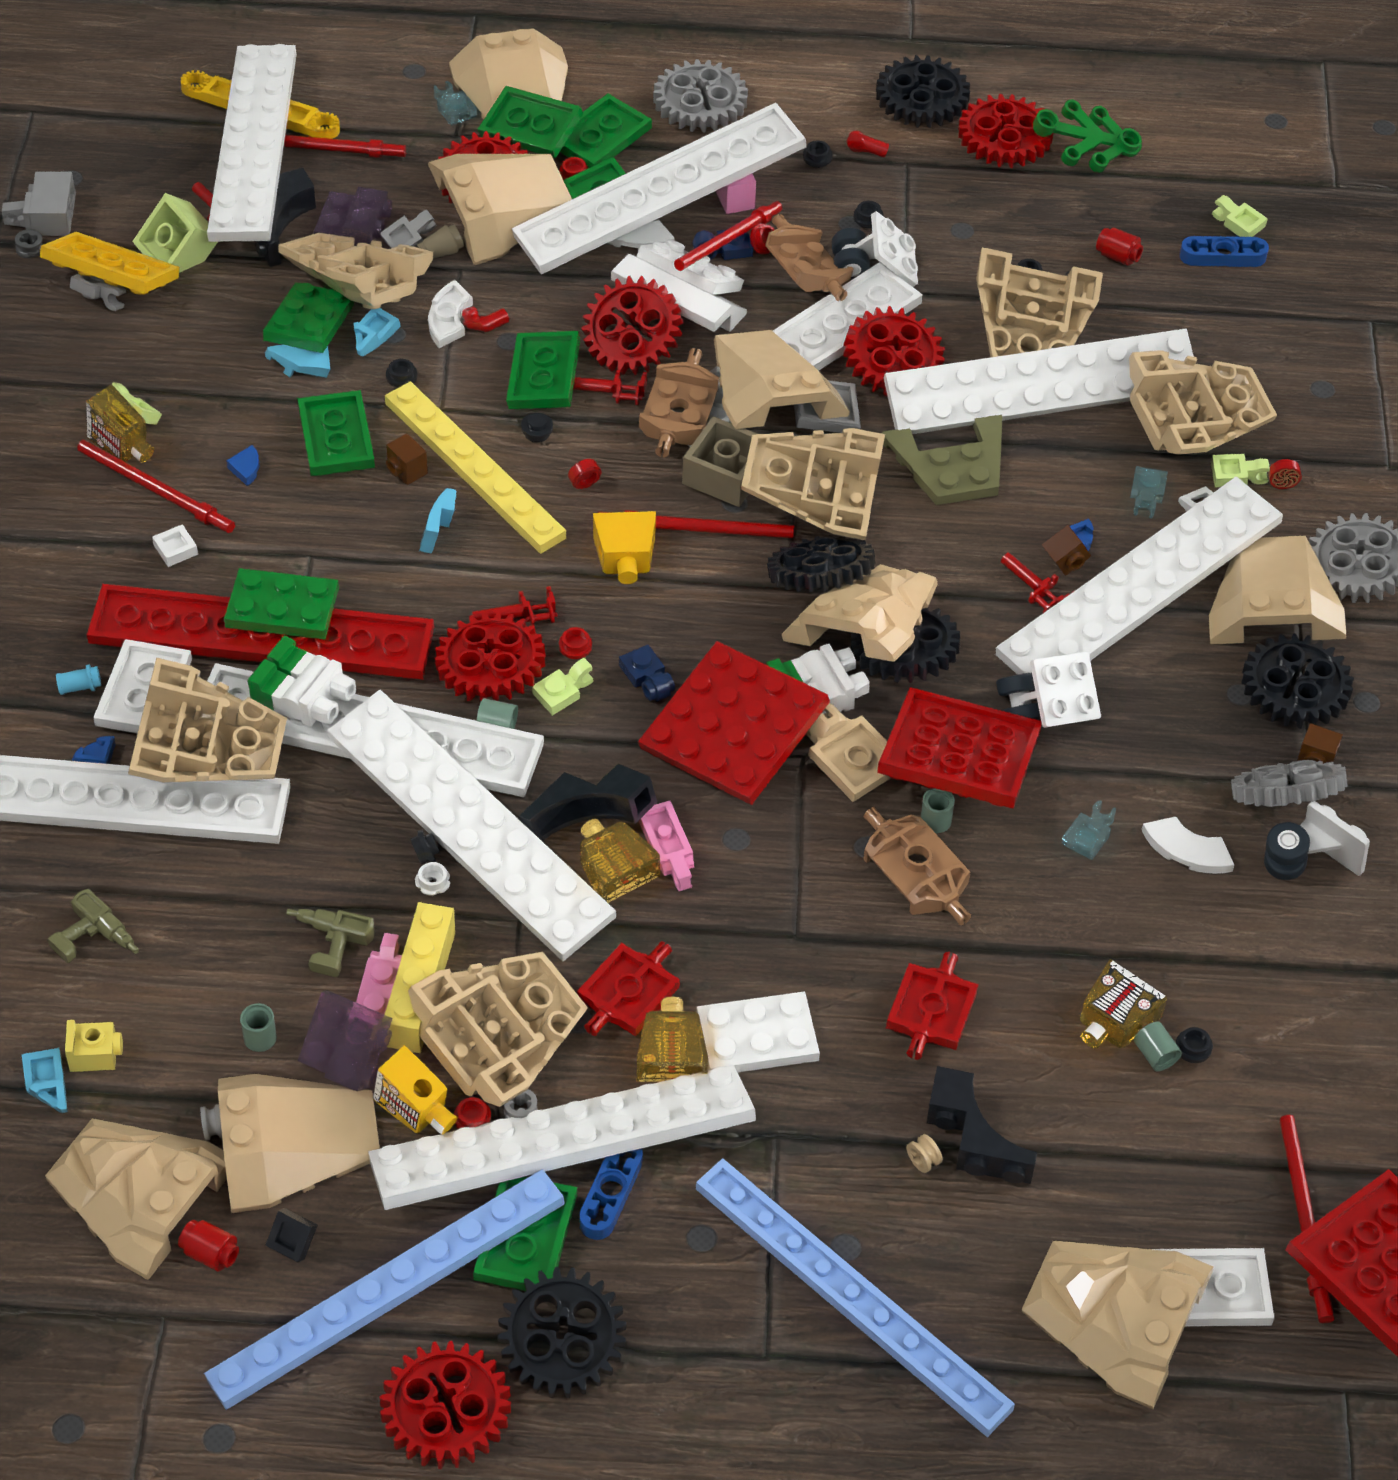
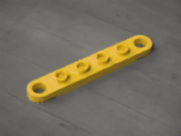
M194 70L191 73L188 71L182 75L181 90L184 95L227 109L232 80L216 75L212 77L203 71L200 73L199 70L195 73ZM290 100L286 129L317 138L333 139L339 135L340 122L337 115L334 116L333 113L329 115V112L323 113L318 108ZM322 125H329V129L328 127L324 129Z

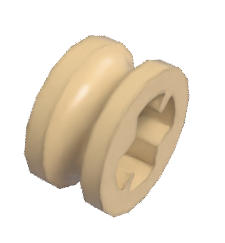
M923 1134L918 1137L917 1142L912 1141L907 1144L906 1149L910 1160L922 1173L930 1171L932 1165L937 1166L942 1163L941 1151L934 1140L928 1135Z

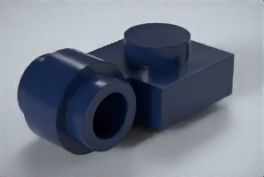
M707 230L699 231L694 236L692 242L694 249L712 239L715 235ZM725 230L717 231V235L724 232ZM746 232L707 255V257L711 260L719 253H721L723 260L753 257L754 247H752L749 234Z
M649 644L619 656L620 668L635 688L642 686L647 700L658 702L670 697L671 692L675 691V684L671 675L665 672V666Z

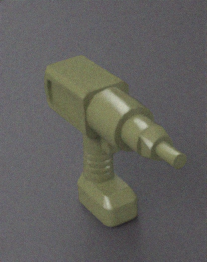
M89 888L78 892L71 901L73 911L81 920L66 930L55 932L47 938L52 950L66 963H70L76 958L77 951L72 942L86 933L92 937L100 932L108 940L115 941L125 949H130L134 954L139 952V948L133 944L132 937L125 931V926L112 914V910Z
M287 909V915L297 917V920L302 923L313 925V928L316 930L327 932L326 940L332 942L329 954L318 952L311 955L308 965L312 972L338 977L342 968L341 961L346 942L349 941L367 946L375 936L372 917L343 910L332 912L324 909H317L316 911L309 909H299L298 911Z

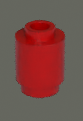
M1114 227L1111 229L1104 228L1096 242V250L1100 251L1102 256L1127 266L1139 261L1144 248L1141 245L1140 237Z
M193 1219L189 1221L183 1228L178 1240V1246L184 1250L186 1256L217 1272L225 1267L229 1268L232 1266L239 1253L236 1236L205 1220L198 1222Z

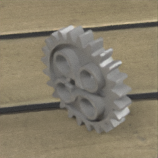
M696 59L695 64L691 65L685 60L684 67L673 64V71L665 69L664 76H658V82L654 83L653 103L656 104L655 110L661 111V118L669 117L670 125L679 122V129L688 125L690 126V132H693L696 127H700L702 132H706L707 127L717 131V125L720 124L725 127L728 125V120L736 122L737 115L743 116L744 108H747L748 88L745 87V80H740V73L732 74V67L723 70L721 62L712 66L711 60L701 64L699 59Z
M1351 513L1349 521H1345L1341 516H1337L1336 525L1326 521L1325 530L1317 528L1316 537L1309 538V543L1333 589L1339 592V600L1344 599L1346 595H1350L1352 603H1355L1358 596H1363L1366 603H1369L1371 595H1375L1379 600H1383L1384 591L1391 595L1395 594V586L1398 587V528L1393 530L1392 520L1382 524L1381 516L1378 515L1371 521L1369 520L1368 513H1365L1362 519L1358 520L1354 513Z
M1313 760L1293 761L1290 764L1265 765L1251 769L1252 772H1242V775L1234 776L1235 779L1231 780L1233 800H1237L1238 803L1244 802V805L1255 803V806L1263 805L1267 807L1286 806L1293 802L1301 804L1302 801L1314 802L1323 798L1326 799L1328 795H1337L1338 791H1344L1345 787H1348L1345 767H1341V764L1334 765L1333 762L1323 764V761L1316 762Z

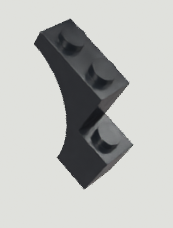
M303 167L279 175L270 241H254L258 255L260 257L264 256L270 267L282 264L281 254L279 253V238L286 226L298 216L316 209L314 185Z
M618 763L597 785L564 772L519 816L521 822L541 841H544L553 833L567 826L587 820L619 819L636 824L657 803L650 776Z
M937 1066L926 1123L936 1125L944 1130L957 1129L963 1131L956 1169L966 1171L974 1176L987 1175L1002 1178L1013 1184H1031L1037 1152L1011 1143L987 1123L975 1100L973 1090L974 1073Z

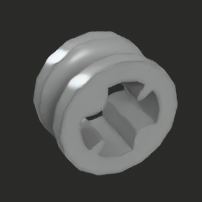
M529 1089L503 1104L505 1118H524L532 1111L538 1110L536 1095ZM516 1103L521 1106L527 1103V1110L519 1108L516 1111L514 1110V1104Z
M215 1104V1107L211 1110L207 1109L206 1106L201 1107V1122L205 1141L210 1140L213 1135L222 1138L219 1104Z

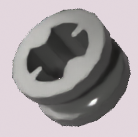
M23 230L15 236L16 253L20 257L29 259L40 255L43 239L39 232Z

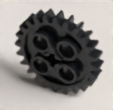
M915 55L913 61L904 57L903 63L894 60L893 67L886 65L885 72L879 73V79H877L876 100H880V108H886V115L894 113L895 121L904 118V125H908L913 121L918 128L921 123H926L927 127L931 128L932 122L943 126L944 119L952 123L954 116L961 117L962 110L967 109V103H969L970 82H966V75H960V68L951 69L952 62L943 65L941 64V58L936 59L934 62L931 61L929 55L926 56L925 60H920L919 56Z
M832 535L822 538L816 536L812 541L802 539L800 544L791 542V547H780V551L773 552V557H768L767 563L771 583H776L777 587L785 586V590L796 587L797 592L804 589H809L810 592L819 589L827 591L831 586L839 589L843 583L852 585L853 579L863 580V575H870L871 570L875 569L876 564L874 548H872L871 543L866 544V540L857 541L855 538L846 539L845 536H840L836 539Z
M928 606V608L921 610L923 618L921 625L914 626L915 639L913 643L895 662L866 657L861 634L851 632V651L854 654L855 660L860 661V669L869 668V675L871 676L880 672L881 680L894 676L895 683H898L902 677H906L908 682L912 683L916 676L926 681V674L930 673L937 677L939 676V668L949 670V663L956 662V654L960 653V631H957V623L950 622L949 614L941 616V609L939 608L930 612Z
M1293 633L1291 640H1287L1283 634H1279L1277 643L1268 637L1265 646L1258 643L1256 644L1255 651L1249 652L1247 661L1244 663L1241 684L1246 685L1244 695L1252 696L1250 705L1261 704L1260 715L1270 712L1272 713V722L1281 717L1284 718V726L1287 727L1291 721H1296L1298 728L1302 729L1304 721L1317 725L1319 719L1324 724H1328L1330 716L1338 718L1340 711L1346 710L1353 691L1354 677L1349 676L1351 667L1343 665L1344 656H1333L1335 647L1323 649V640L1312 644L1309 635L1305 637L1304 641H1299L1296 633ZM1309 662L1310 664L1307 665L1305 674L1300 676L1301 669L1305 663ZM1295 685L1291 696L1288 699H1284L1289 694L1290 687Z
M555 1267L553 1278L547 1279L542 1270L538 1271L539 1283L534 1284L531 1280L525 1278V1293L516 1289L512 1290V1296L516 1304H503V1310L510 1317L498 1319L499 1326L508 1330L497 1335L498 1343L510 1345L501 1351L502 1359L514 1358L508 1365L509 1372L513 1373L522 1370L519 1378L520 1384L523 1385L530 1379H533V1391L536 1394L543 1385L548 1386L550 1398L554 1397L557 1388H563L566 1398H570L571 1389L574 1386H577L584 1395L586 1394L587 1381L590 1380L599 1387L601 1386L600 1372L609 1376L613 1374V1368L608 1363L609 1360L620 1362L622 1359V1355L614 1347L626 1346V1338L616 1334L626 1330L625 1321L615 1320L623 1314V1307H610L616 1299V1294L610 1292L602 1295L604 1290L603 1280L597 1282L594 1286L590 1285V1272H587L579 1280L576 1279L575 1268L571 1267L567 1277H561L559 1268ZM549 1302L555 1305L557 1310L553 1316L543 1318L535 1312L536 1307L541 1303ZM588 1308L596 1314V1317L588 1324L579 1323L574 1318L578 1310ZM533 1324L542 1329L531 1331L527 1329V1326ZM560 1326H568V1333L565 1334L564 1339H558L556 1332L560 1330ZM595 1334L597 1339L589 1340L581 1335ZM544 1341L550 1346V1350L546 1355L536 1357L528 1351L529 1346L533 1342ZM575 1347H582L590 1355L584 1362L575 1363L568 1358L569 1351Z

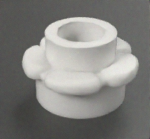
M429 862L419 869L415 877L416 887L421 888L423 894L434 896L444 893L449 888L450 882L448 880L450 879V874L442 864Z

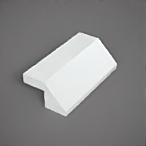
M628 254L611 271V280L615 282V279L618 278L622 285L626 284L628 276H631L634 283H637L640 276L645 278L647 284L652 279H655L658 288L665 285L668 294L672 293L676 299L674 304H678L682 311L679 315L713 332L719 327L730 332L747 314V309L719 295H712L632 254Z

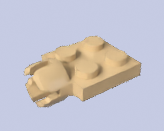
M829 703L824 709L826 713H821L806 733L815 744L810 747L808 756L854 802L890 779L889 776L877 773L878 763L887 740L862 715L856 719H848L833 704Z

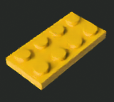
M79 232L71 233L41 245L40 258L52 261L54 266L69 267L77 270L80 275L101 278L108 285L124 286L129 288L134 294H148L149 291L163 287L167 283L179 278L180 267Z

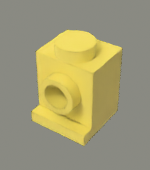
M67 1020L65 1054L70 1072L115 1070L116 1055H122L123 1039L121 1032H115L114 1023L75 1024V1020Z

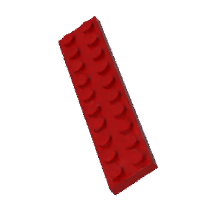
M102 584L87 632V639L89 644L122 647L125 639L191 650V655L262 662L264 659L268 660L267 655L284 635L225 628L224 617L230 597ZM334 608L326 639L285 636L295 640L296 647L315 656H324L330 661L333 659L340 662L342 671L423 680L435 627L434 619Z

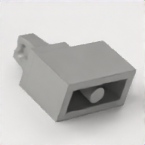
M35 172L34 184H29L25 201L3 203L2 217L4 225L25 227L26 230H35L42 236L69 235L76 197L72 172Z

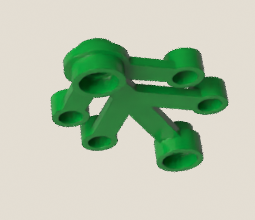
M1070 99L1065 102L1061 109L1062 115L1069 120L1075 119L1082 127L1059 122L1058 116L1048 109L1040 110L1033 120V129L1039 136L1046 137L1056 133L1083 139V141L1074 146H1067L1063 151L1061 160L1067 166H1075L1082 155L1098 145L1111 146L1103 153H1094L1089 160V167L1094 172L1100 173L1105 170L1110 161L1121 154L1133 157L1142 148L1140 134L1131 128L1122 130L1109 116L1107 109L1102 106H1095L1088 116L1076 100ZM1103 125L1109 133L1103 132L1098 126Z

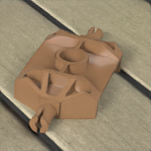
M782 214L774 216L772 223L778 229L769 232L765 246L796 284L805 292L823 290L824 292H831L837 301L846 299L847 291L842 286L850 281L854 269L852 267L838 269L834 265L833 258L819 243L823 232L819 229L789 224Z
M695 348L690 349L687 362L660 364L656 367V378L644 412L640 413L639 428L647 437L659 440L655 450L659 457H661L662 451H664L663 457H667L671 445H675V443L692 445L707 425L719 389V377L699 365L703 356L700 349H697L696 354H694ZM680 407L685 410L683 412H675L672 409Z
M872 807L871 811L868 809L863 817L876 832L870 837L865 847L864 861L866 863L871 861V859L910 902L909 912L912 915L945 910L954 917L959 925H964V922L966 924L970 920L971 914L958 902L970 879L971 872L921 817L910 814L893 821L891 819L886 821L875 807ZM913 854L923 855L927 860L923 863H916L910 860L909 856Z

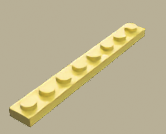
M411 381L385 395V404L540 554L566 539V529Z

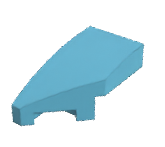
M378 308L371 309L360 322H354L358 355L361 357L365 356L390 338L401 327L399 319Z
M275 345L267 347L265 357L269 361L274 359L285 368L283 373L289 378L292 377L294 371L327 378L330 371L328 347L323 353L288 345Z
M446 488L434 503L421 539L419 551L432 553L438 537L439 526L449 527L455 508L456 490Z
M55 1048L21 1054L27 1093L61 1113L68 1112L60 1049Z

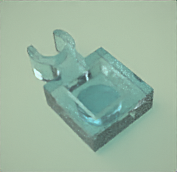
M449 81L445 82L446 90L444 91L439 90L436 85L434 86V98L437 100V109L451 126L477 117V107L464 91L454 93L453 85Z
M1136 466L1130 498L1136 499L1133 510L1135 516L1138 514V509L1144 507L1150 510L1149 518H1153L1156 502L1162 503L1168 471Z
M1101 800L1094 804L1090 817L1080 813L1065 832L1062 839L1064 846L1090 860H1093L1110 837L1111 828L1108 826L1114 822L1116 808H1113L1107 815L1101 814L1099 812L1102 806Z

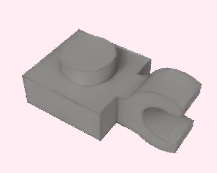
M426 209L410 222L404 215L380 234L390 249L397 247L399 244L416 247L417 244L423 241L420 234L432 231L437 225L433 221L432 215Z
M80 274L71 276L70 288L82 293L83 297L88 299H98L101 297L106 307L112 311L124 308L125 304L116 299V296L126 293V289L123 286L108 285L104 283L103 279L95 276L89 277Z

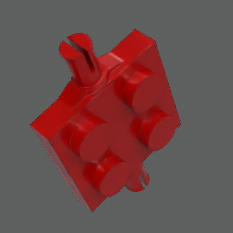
M660 941L656 948L647 955L636 952L621 942L577 990V994L582 1001L596 1012L584 1025L585 1030L589 1034L597 1036L598 1032L607 1022L617 1024L636 1037L680 988V979L666 971L661 965L663 960L672 952L669 944L665 945L664 941Z
M945 952L939 968H925L912 963L908 964L889 1013L886 1028L909 1035L912 1038L906 1052L910 1058H913L916 1050L915 1060L921 1059L926 1043H934L957 1050L978 993L979 984L963 980L953 973L958 961V956L955 953H952L949 962L950 952Z

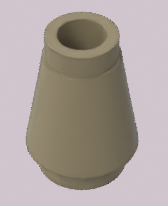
M453 224L449 227L444 225L417 244L416 247L432 251L434 259L458 253V249L464 247V243L458 229Z

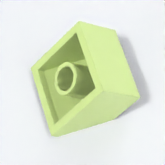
M167 193L163 195L132 241L143 255L180 267L179 273L204 262L218 243L208 241V221L191 202Z

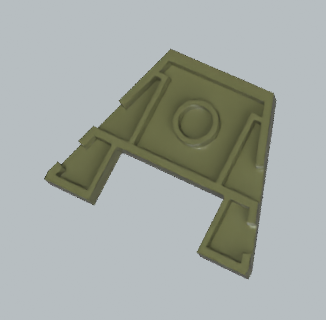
M1002 414L974 418L973 428L979 442L918 451L910 428L882 432V434H885L883 445L893 450L896 454L895 459L901 466H907L913 473L914 481L935 505L998 496Z

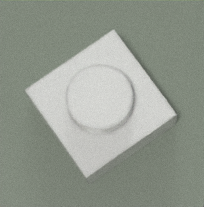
M183 524L152 537L154 547L168 567L198 555L197 545Z

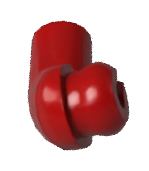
M857 130L852 131L846 140L847 146L853 152H868L883 158L886 156L889 148L888 143L864 135Z
M469 307L464 309L461 314L464 319L462 323L465 327L483 332H489L509 323L508 313L503 308L489 315L481 316L478 315L477 308Z

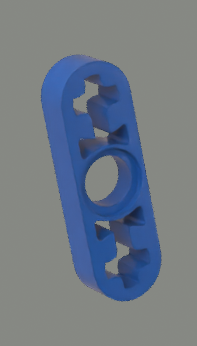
M1190 236L1182 241L1179 256L1182 262L1190 266L1258 267L1266 262L1269 245L1265 240L1258 237ZM1227 249L1231 254H1222L1217 250Z
M642 1148L627 1152L632 1154V1158L626 1160L623 1172L618 1170L619 1156L623 1157L626 1152L604 1158L580 1211V1229L586 1237L593 1240H601L612 1233L643 1163ZM608 1181L617 1182L622 1186L621 1192L613 1196L604 1194L600 1188ZM600 1205L605 1207L603 1221H599L597 1225H592L591 1219L597 1217Z

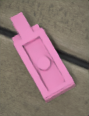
M671 801L655 804L639 820L640 826L659 870L662 871L664 876L672 875L678 892L692 888V874L689 869L694 868L692 848Z
M384 933L380 952L372 951L370 958L368 957L352 1015V1025L383 1030L382 1021L402 955H398L400 945H398L399 935Z

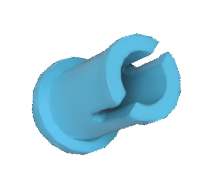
M90 664L86 665L85 669L56 674L60 695L85 689L95 691V687L101 686L99 669L97 666L91 667Z

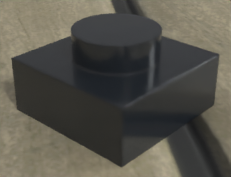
M283 1208L276 1215L265 1246L296 1262L305 1260L318 1224L287 1208Z

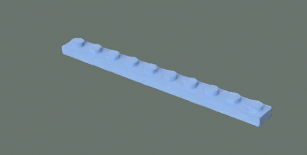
M723 1158L696 1182V1190L986 1437L1013 1412L1015 1403Z
M543 1169L208 1370L204 1373L207 1382L225 1410L231 1408L474 1260L481 1253L492 1249L565 1204L563 1195Z

